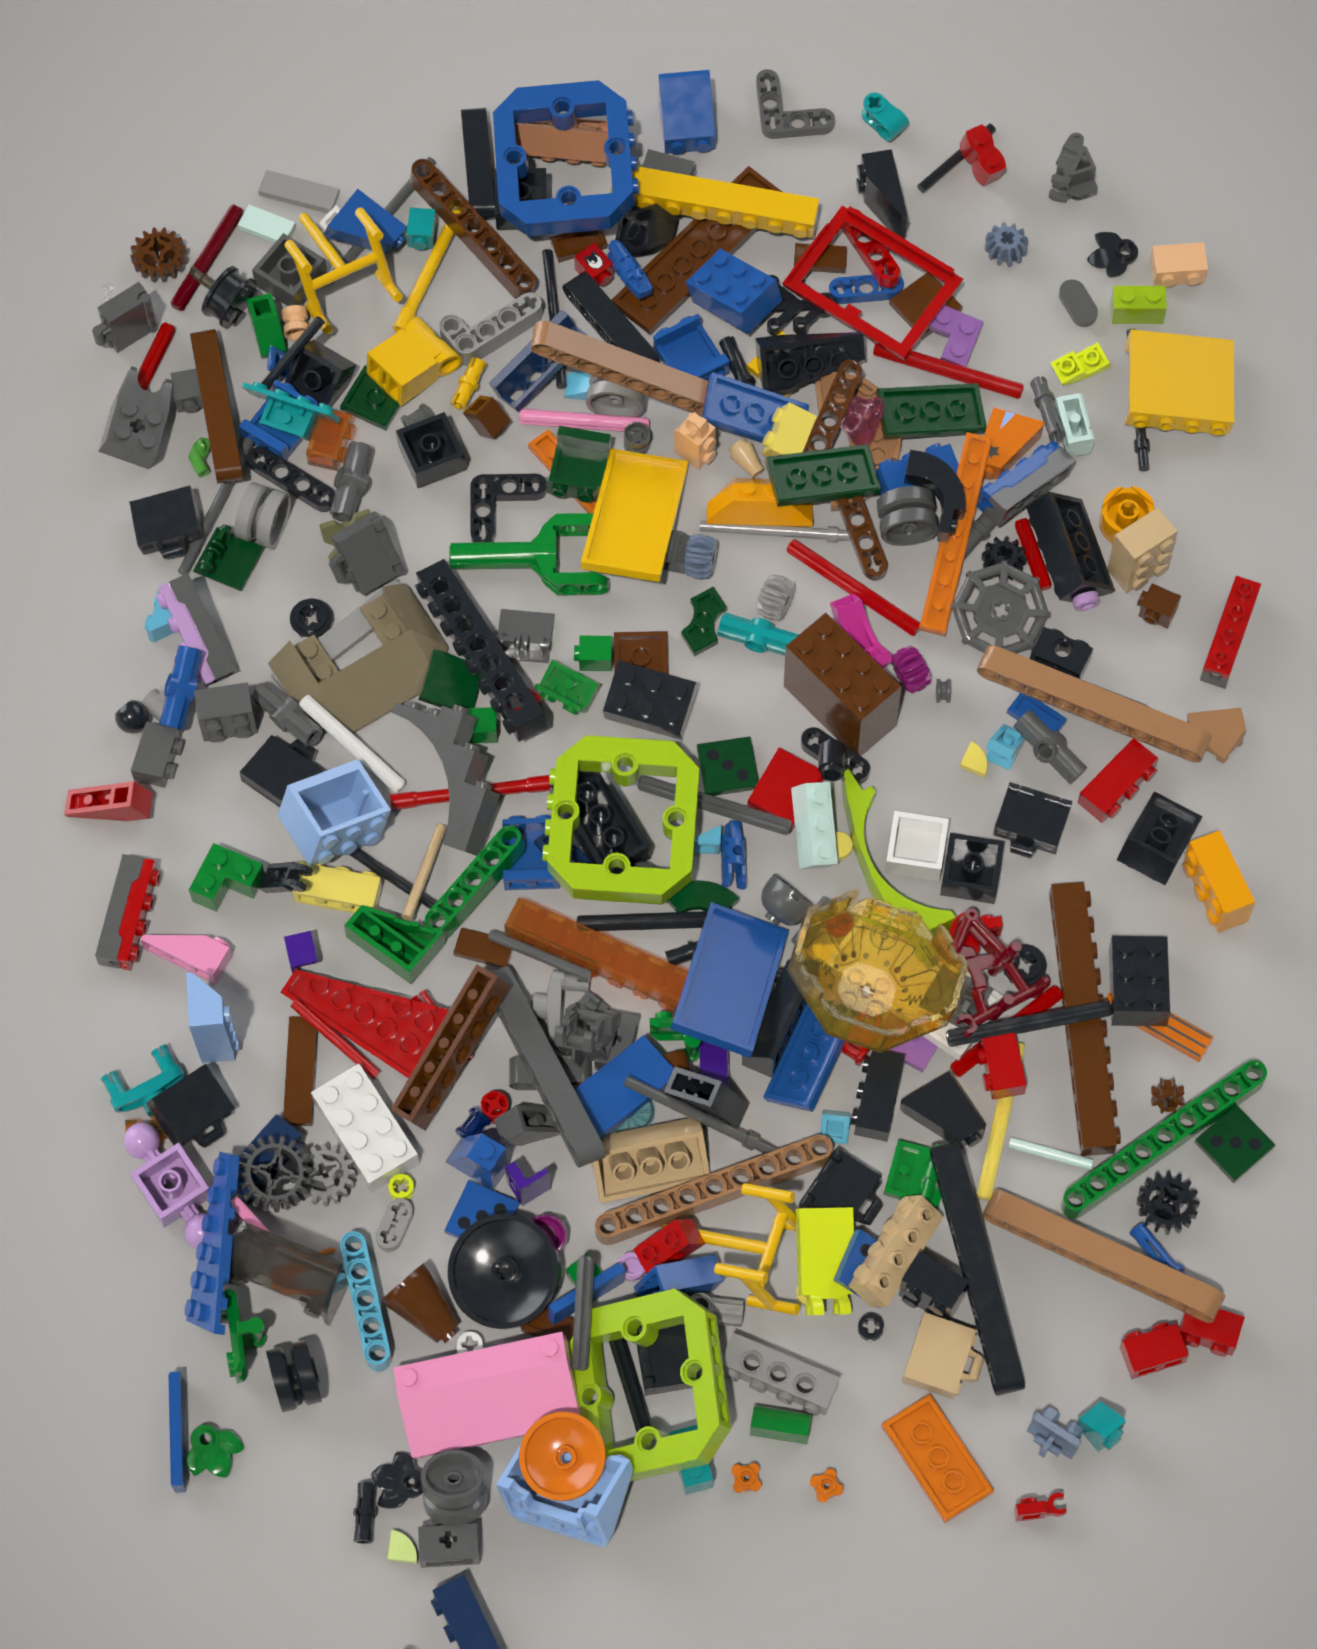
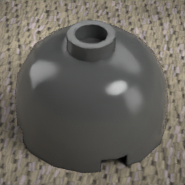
M776 874L772 875L762 890L761 902L767 911L764 916L776 926L780 922L787 926H796L804 922L816 909L814 904Z

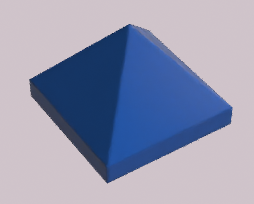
M270 346L267 370L271 372L286 353L274 346ZM290 365L280 376L281 378L286 380Z

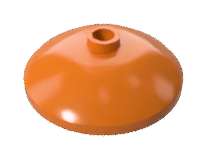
M571 1412L548 1414L537 1420L523 1437L519 1451L520 1469L527 1484L539 1495L555 1501L577 1499L592 1490L603 1474L606 1464V1447L603 1437L596 1426L583 1416ZM566 1453H570L572 1459L569 1463L565 1464L563 1456Z

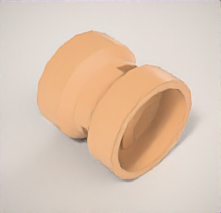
M290 305L281 311L282 321L285 323L283 327L284 337L288 340L296 341L309 326L306 323L308 315L307 309L304 306Z

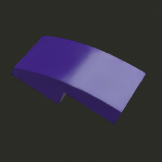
M701 1041L700 1075L722 1081L729 1087V1050Z

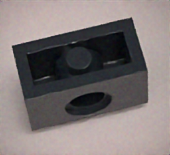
M1044 627L1031 652L1030 659L1082 679L1091 660L1093 648L1083 640H1074L1065 636L1060 630ZM1064 651L1068 656L1061 657L1056 652Z

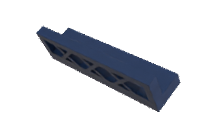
M562 310L550 321L587 335L576 327L569 315ZM532 340L489 382L498 398L517 412L564 366V364L556 361L547 363L548 358L533 353L531 351ZM541 371V376L537 380L529 381V377L534 372ZM523 390L522 396L516 402L510 398L515 391Z

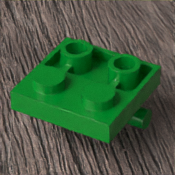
M898 1140L883 1195L899 1200L905 1196L922 1195L938 1210L941 1195L930 1158V1148Z

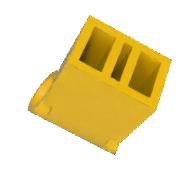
M416 316L409 322L405 330H400L367 352V374L394 401L396 400L400 406H403L434 383L438 377L449 375L457 370L463 360L451 346L435 335L433 329L419 316Z

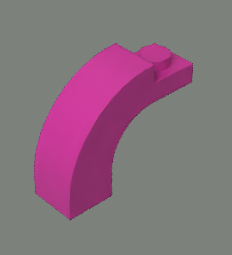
M851 594L829 603L835 622L882 668L887 663L892 662L890 652L877 641L873 634L862 600L858 596Z

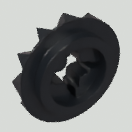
M314 598L298 602L290 613L291 627L300 637L322 636L330 629L333 620L330 607L325 602ZM316 613L317 623L311 622L310 625L306 626L307 619L305 617L311 618Z
M1021 944L1022 948L1015 957L1014 964L1018 968L1020 966V958L1025 964H1032L1029 967L1028 975L1023 969L1018 970L1027 985L1031 986L1044 977L1047 962L1045 956L1038 948L1028 944ZM1004 969V970H1003L1004 975H1006V977L1009 979L1010 983L1012 984V983H1013L1012 980L1010 979V977L1008 976L1007 972H1006L1005 969Z

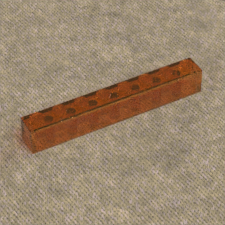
M518 897L504 924L506 936L592 971L591 977L596 978L600 976L607 979L610 985L619 989L625 987L632 990L633 994L641 999L647 1000L650 998L657 1001L658 1005L666 1010H676L688 971Z

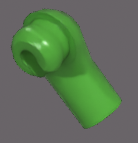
M204 437L199 438L193 444L188 456L199 478L205 477L210 472L205 463L210 450V442Z

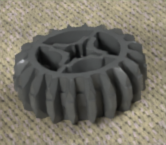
M270 1135L267 1145H265L262 1138H258V1149L250 1143L247 1148L251 1155L246 1152H242L240 1155L241 1159L246 1163L239 1162L238 1170L244 1172L238 1173V1181L245 1180V1182L238 1186V1190H249L244 1195V1200L247 1201L254 1196L256 1198L252 1205L254 1208L259 1205L260 1201L265 1203L263 1206L264 1212L268 1211L270 1204H274V1212L278 1213L280 1211V1203H283L286 1210H290L291 1203L289 1200L291 1199L295 1204H299L301 1200L297 1193L306 1196L308 1190L302 1185L308 1186L312 1183V1180L304 1177V1175L312 1174L313 1169L303 1167L310 1162V1158H299L303 1154L304 1148L301 1147L296 1152L292 1150L296 1143L294 1140L289 1143V1146L283 1145L285 1142L284 1136H281L279 1143L276 1144L274 1143V1136ZM275 1152L273 1160L269 1164L253 1165V1162L261 1155ZM283 1155L287 1156L294 1163L297 1175L292 1174V1171L283 1167ZM277 1161V1174L282 1175V1177L279 1178L277 1176L271 1187V1174L266 1173V1171L269 1170L271 1172ZM251 1173L256 1174V1177L262 1178L265 1181V1193L261 1192L254 1185ZM289 1182L295 1183V1186L289 1192L273 1196L277 1185L281 1183L289 1184Z

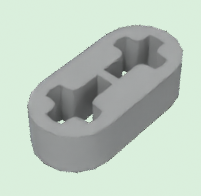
M397 1198L391 1201L376 1232V1241L379 1248L383 1251L392 1252L397 1250L405 1237L413 1218L412 1206L406 1199ZM402 1206L407 1215H401L396 1223L394 1222L396 1215L393 1210H399ZM391 1228H395L393 1236L396 1240H390L388 1244H385L382 1235H388Z

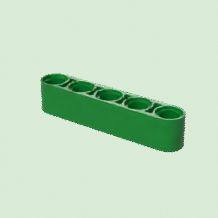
M505 826L496 833L427 912L424 920L427 928L444 931L445 939H448L500 881L503 877V870H509L524 853L526 844L516 827ZM509 839H517L513 845H505ZM492 859H499L496 865L488 866L489 861ZM481 879L477 886H470L473 880ZM456 900H463L460 906L452 907L453 902ZM445 920L443 926L434 928L437 921Z

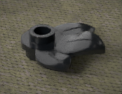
M1099 232L1095 234V240L1100 248L1092 252L1088 256L1087 261L1096 268H1106L1108 277L1120 276L1126 271L1128 264L1133 263L1137 259L1138 248L1132 240L1121 239L1116 233ZM1126 251V252H1128L1129 254H1128V255H1124V254H1122L1121 252Z
M396 1452L392 1465H380L371 1473L373 1482L380 1489H383L377 1505L381 1508H399L408 1498H416L423 1493L421 1472L416 1470L415 1460L408 1454ZM414 1479L413 1486L407 1487L408 1481Z

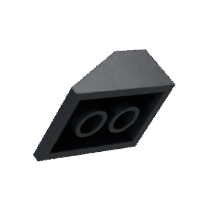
M892 149L861 154V164L857 165L858 178H856L858 194L862 193L864 203L887 229L905 239L907 212Z
M1154 791L1127 837L1117 861L1148 876L1154 881L1166 885L1203 816Z

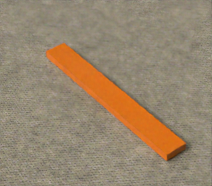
M969 432L966 433L957 469V476L962 483L965 494V511L962 520L957 519L955 534H949L947 542L940 541L919 626L920 631L941 636L946 634L951 613L950 604L954 600L992 438Z

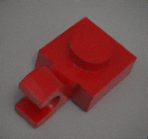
M1057 1492L1052 1494L1047 1502L1045 1500L1038 1501L1035 1497L1020 1500V1504H1016L1014 1509L1015 1521L1043 1519L1045 1516H1064L1067 1512L1066 1508L1057 1509L1053 1504L1056 1500H1063L1064 1493Z

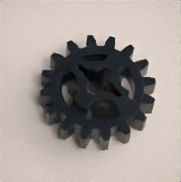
M1167 1172L1166 1177L1162 1179L1161 1175L1157 1173L1154 1178L1155 1182L1147 1179L1145 1182L1146 1188H1140L1139 1195L1143 1198H1138L1137 1206L1143 1208L1139 1211V1217L1147 1216L1145 1225L1155 1224L1154 1232L1156 1233L1160 1228L1165 1229L1166 1235H1169L1171 1228H1174L1177 1233H1181L1182 1224L1189 1228L1192 1223L1190 1218L1196 1219L1198 1212L1194 1209L1199 1207L1200 1201L1193 1199L1197 1196L1198 1192L1197 1190L1190 1191L1189 1188L1192 1182L1182 1183V1175L1180 1174L1176 1179H1172L1171 1172ZM1156 1190L1157 1199L1150 1203V1195ZM1164 1199H1166L1168 1203L1173 1202V1206L1170 1207L1169 1204H1163ZM1187 1204L1186 1212L1180 1216L1179 1208Z

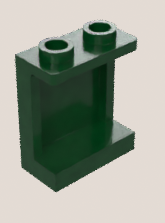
M559 425L550 475L546 480L547 493L558 498L572 497L582 502H597L611 450V434Z

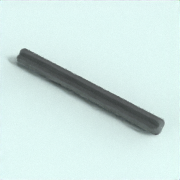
M646 775L640 776L637 784L640 791L675 801V784ZM698 792V809L782 835H788L791 830L792 824L789 819Z

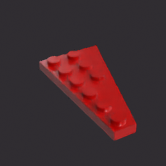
M297 969L294 970L280 992L293 1002L298 998L326 1024L408 1079L449 1009Z

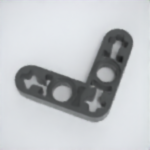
M765 69L758 73L756 77V91L761 131L765 137L779 139L825 135L833 130L835 116L829 109L783 111L778 74L770 69ZM766 79H769L771 83L770 91H766V83L764 82ZM766 100H774L777 105L774 108H766L763 103ZM770 117H774L775 129H771ZM825 118L826 124H822L820 119ZM795 119H800L805 122V125L801 128H795L791 125V122ZM809 119H812L813 126H809Z

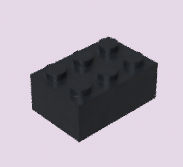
M618 660L603 708L604 718L682 740L698 691L697 683Z
M1112 936L1109 948L1111 1026H1167L1170 1016L1168 937Z

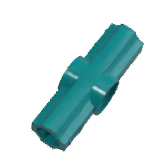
M726 612L721 617L717 636L743 643L751 651L764 653L767 650L784 656L786 645L799 635L776 628L770 621L763 618L749 620Z

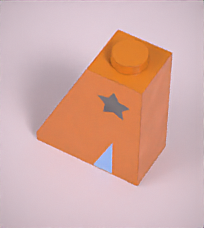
M993 407L984 434L985 437L992 438L983 478L998 479L1005 470H1010L1041 438L1044 421Z

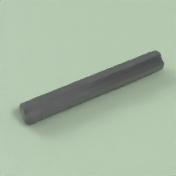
M586 1256L580 1257L577 1263L572 1369L576 1371H586L589 1363L594 1259Z

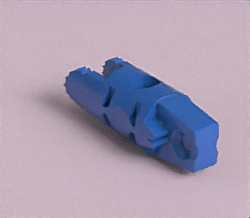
M612 239L609 244L607 257L613 263L614 271L624 285L638 299L651 295L652 286L643 269L620 241Z
M730 820L725 825L724 834L721 835L722 887H729L732 880V872H735L736 887L744 890L746 889L745 837H742L741 822Z

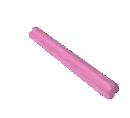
M521 409L519 416L520 423L527 425L555 427L560 425L572 428L624 431L628 424L641 422L649 428V418L537 409Z

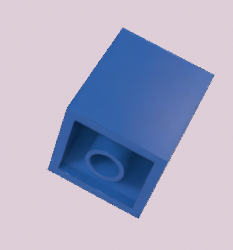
M699 70L658 74L659 108L665 154L672 153L678 155L684 152L715 150L716 135L710 71Z

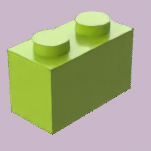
M1113 286L1111 324L1164 323L1167 310L1166 286Z

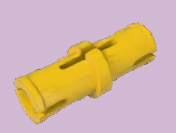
M472 357L466 372L459 378L458 389L450 402L456 409L466 410L473 392L477 391L479 387L478 381L487 365L483 360Z

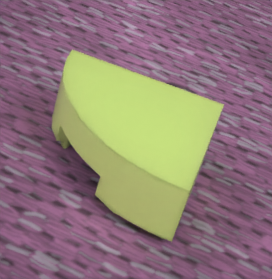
M391 1530L388 1561L417 1564V1553L411 1540L403 1533Z

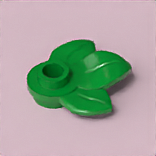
M200 1425L192 1431L190 1436L192 1448L187 1455V1466L194 1476L200 1474L206 1468L213 1475L226 1478L231 1468L230 1455L241 1452L244 1449L243 1444L230 1431H217L210 1425ZM204 1433L210 1436V1442L207 1445L201 1444L199 1440L200 1436Z

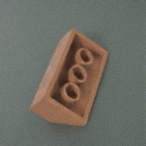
M577 118L575 125L568 130L556 129L552 125L551 120L515 124L517 145L523 147L526 151L527 159L530 156H539L543 161H555L556 158L566 159L567 163L572 164L590 161L591 165L594 166L606 165L604 144L608 139V127L605 120Z

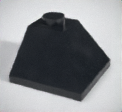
M655 203L625 214L620 219L615 239L620 241L630 254L635 255L672 241L678 218Z

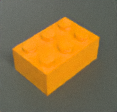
M1219 830L1190 841L1182 867L1186 877L1191 878L1195 885L1194 893L1199 902L1203 901L1207 909L1205 914L1209 924L1215 926L1217 932L1220 933L1248 922L1255 900L1221 831Z

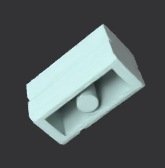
M1082 393L1056 398L1055 407L1065 430V437L1062 439L1064 450L1072 457L1091 453L1095 439L1092 429H1090L1091 425Z

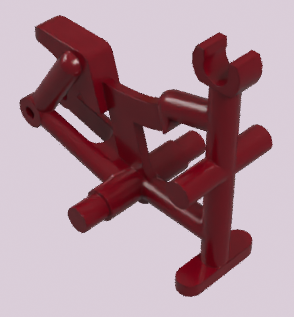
M973 908L967 909L964 915L958 919V926L952 939L942 929L935 935V940L950 963L964 962L973 981L974 988L971 991L977 1014L973 1016L968 1013L962 1014L955 1021L956 1025L962 1022L968 1024L969 1029L962 1034L964 1037L971 1036L976 1031L978 1025L988 1020L995 1021L1005 1011L1030 998L1035 999L1039 997L1050 986V980L1047 976L1040 978L1031 986L1027 985L1014 964L1015 957L1022 948L1021 943L1013 941L1005 947L978 918V912ZM968 934L977 941L988 955L977 956L973 948L963 946ZM1005 969L1019 992L1014 995H1004L998 1003L988 1008L983 996L987 985L982 970H987L990 976L995 977Z

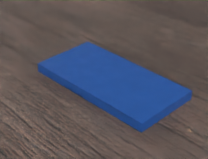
M711 902L670 1029L750 1058L789 930Z

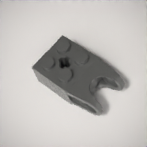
M131 366L111 406L98 452L149 469L156 459L168 417L172 380L165 378L159 391L147 392L138 383L137 368Z

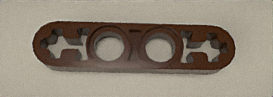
M862 496L852 497L853 507L850 509L847 498L836 499L863 574L866 578L873 581L883 578L886 573L887 562ZM853 514H859L864 518V523L856 526L851 524L849 518ZM866 537L872 540L873 546L869 549H862L858 541ZM873 555L875 565H881L878 572H875L873 568L869 569L871 564L869 556Z

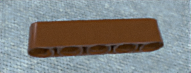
M846 360L839 366L803 452L817 451L812 446L814 440L824 442L825 448L823 450L831 448L862 375V368L857 361ZM848 369L855 372L856 377L854 379H847L842 372ZM841 393L845 396L846 401L838 403L834 401L832 395ZM832 417L836 424L826 426L822 422V418Z

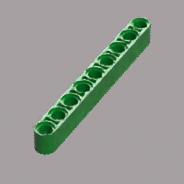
M1257 1060L1245 1063L1065 1191L1061 1203L1063 1214L1071 1219L1082 1217L1223 1117L1235 1105H1240L1263 1087L1267 1077L1265 1065ZM1249 1072L1256 1073L1260 1080L1252 1081L1246 1074ZM1232 1088L1238 1095L1234 1097L1228 1096L1224 1089ZM1205 1103L1212 1104L1216 1111L1207 1112L1203 1109L1202 1105ZM1188 1119L1194 1126L1191 1128L1183 1127L1180 1120ZM1159 1135H1167L1171 1139V1143H1161L1157 1137ZM1139 1150L1148 1153L1149 1158L1146 1160L1139 1159L1135 1152ZM1121 1166L1126 1170L1127 1174L1117 1175L1113 1168ZM1099 1182L1105 1189L1103 1191H1095L1091 1188L1090 1184ZM1077 1198L1081 1201L1082 1206L1072 1207L1068 1203V1199Z

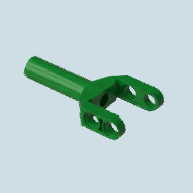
M594 513L555 514L542 526L539 534L530 542L451 543L449 546L451 569L531 568L540 576L543 584L557 596L601 595L608 592L609 589L608 578L597 572L557 573L556 537L588 536Z

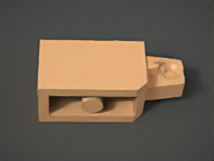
M695 412L690 413L685 421L674 430V453L682 459L689 461V464L700 470L704 464L708 465L711 463L716 455V427Z

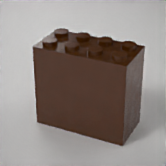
M824 613L786 645L783 686L839 742L859 756H862L897 726L901 686L827 613Z

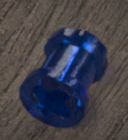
M471 1108L469 1110L470 1115L463 1125L456 1128V1134L461 1138L480 1134L485 1126L491 1124V1120L479 1110Z

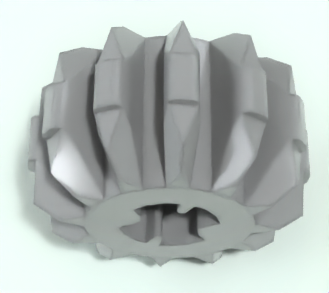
M771 574L768 576L758 596L756 604L757 613L770 620H781L787 613L795 591L794 582L781 575Z

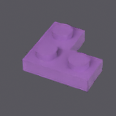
M944 306L928 328L931 331L948 337L940 359L966 367L983 321Z

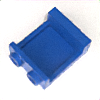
M699 314L692 317H684L678 324L670 328H662L653 336V348L664 365L707 381L712 372L723 376L729 374L730 361L725 353L720 355L702 327Z
M275 380L273 383L274 391L275 389L283 390L290 394L289 397L294 399L297 396L304 397L287 382L283 384ZM305 395L304 398H307L310 401H312V405L318 406V403L315 399H313L311 396ZM266 400L250 421L244 419L239 425L242 439L250 438L254 441L253 445L255 447H265L281 458L288 460L303 439L265 427L259 423L268 402Z
M539 815L535 818L511 816L508 819L502 820V828L505 826L516 827L526 844L524 853L509 870H503L504 890L559 889V883L548 872L547 861H542L543 854L534 844V840L545 832L546 819H551V816ZM509 839L505 845H513L517 839Z

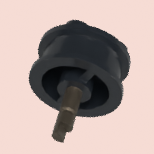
M191 266L189 274L193 276L194 280L209 289L203 301L201 312L205 316L212 315L217 318L219 325L223 328H228L232 324L239 325L245 316L243 311L247 308L246 299L257 297L259 291L256 289V280L244 278L239 274L237 267L230 266L214 281L194 266Z

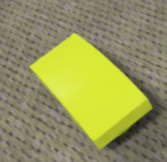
M1098 342L1077 354L1072 351L1050 363L1062 386L1089 378L1111 367Z

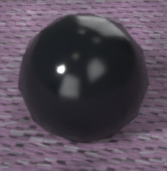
M137 700L127 702L115 713V722L125 733L134 734L142 731L149 720V712L146 706Z

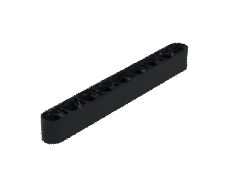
M958 1141L932 1147L929 1149L932 1166L961 1273L965 1279L969 1280L967 1295L994 1393L996 1396L1024 1390L1023 1374L961 1147Z

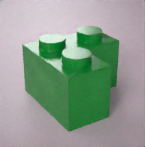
M213 843L189 888L192 902L217 912L229 889L254 899L265 873L263 864Z

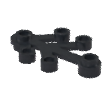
M769 275L776 279L783 299L771 311L783 313L778 318H770L767 321V332L770 335L780 334L782 328L800 311L810 310L804 317L799 316L793 320V331L796 334H805L808 331V327L819 317L827 318L831 316L810 302L800 300L779 284L777 276ZM820 293L838 304L837 299L830 293ZM798 324H803V325H805V326H803V327H798L797 325H798ZM772 325H777V326H779V327H778V328H772V327H770V326H772Z

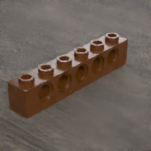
M476 964L390 1110L426 1131L510 989L511 985Z

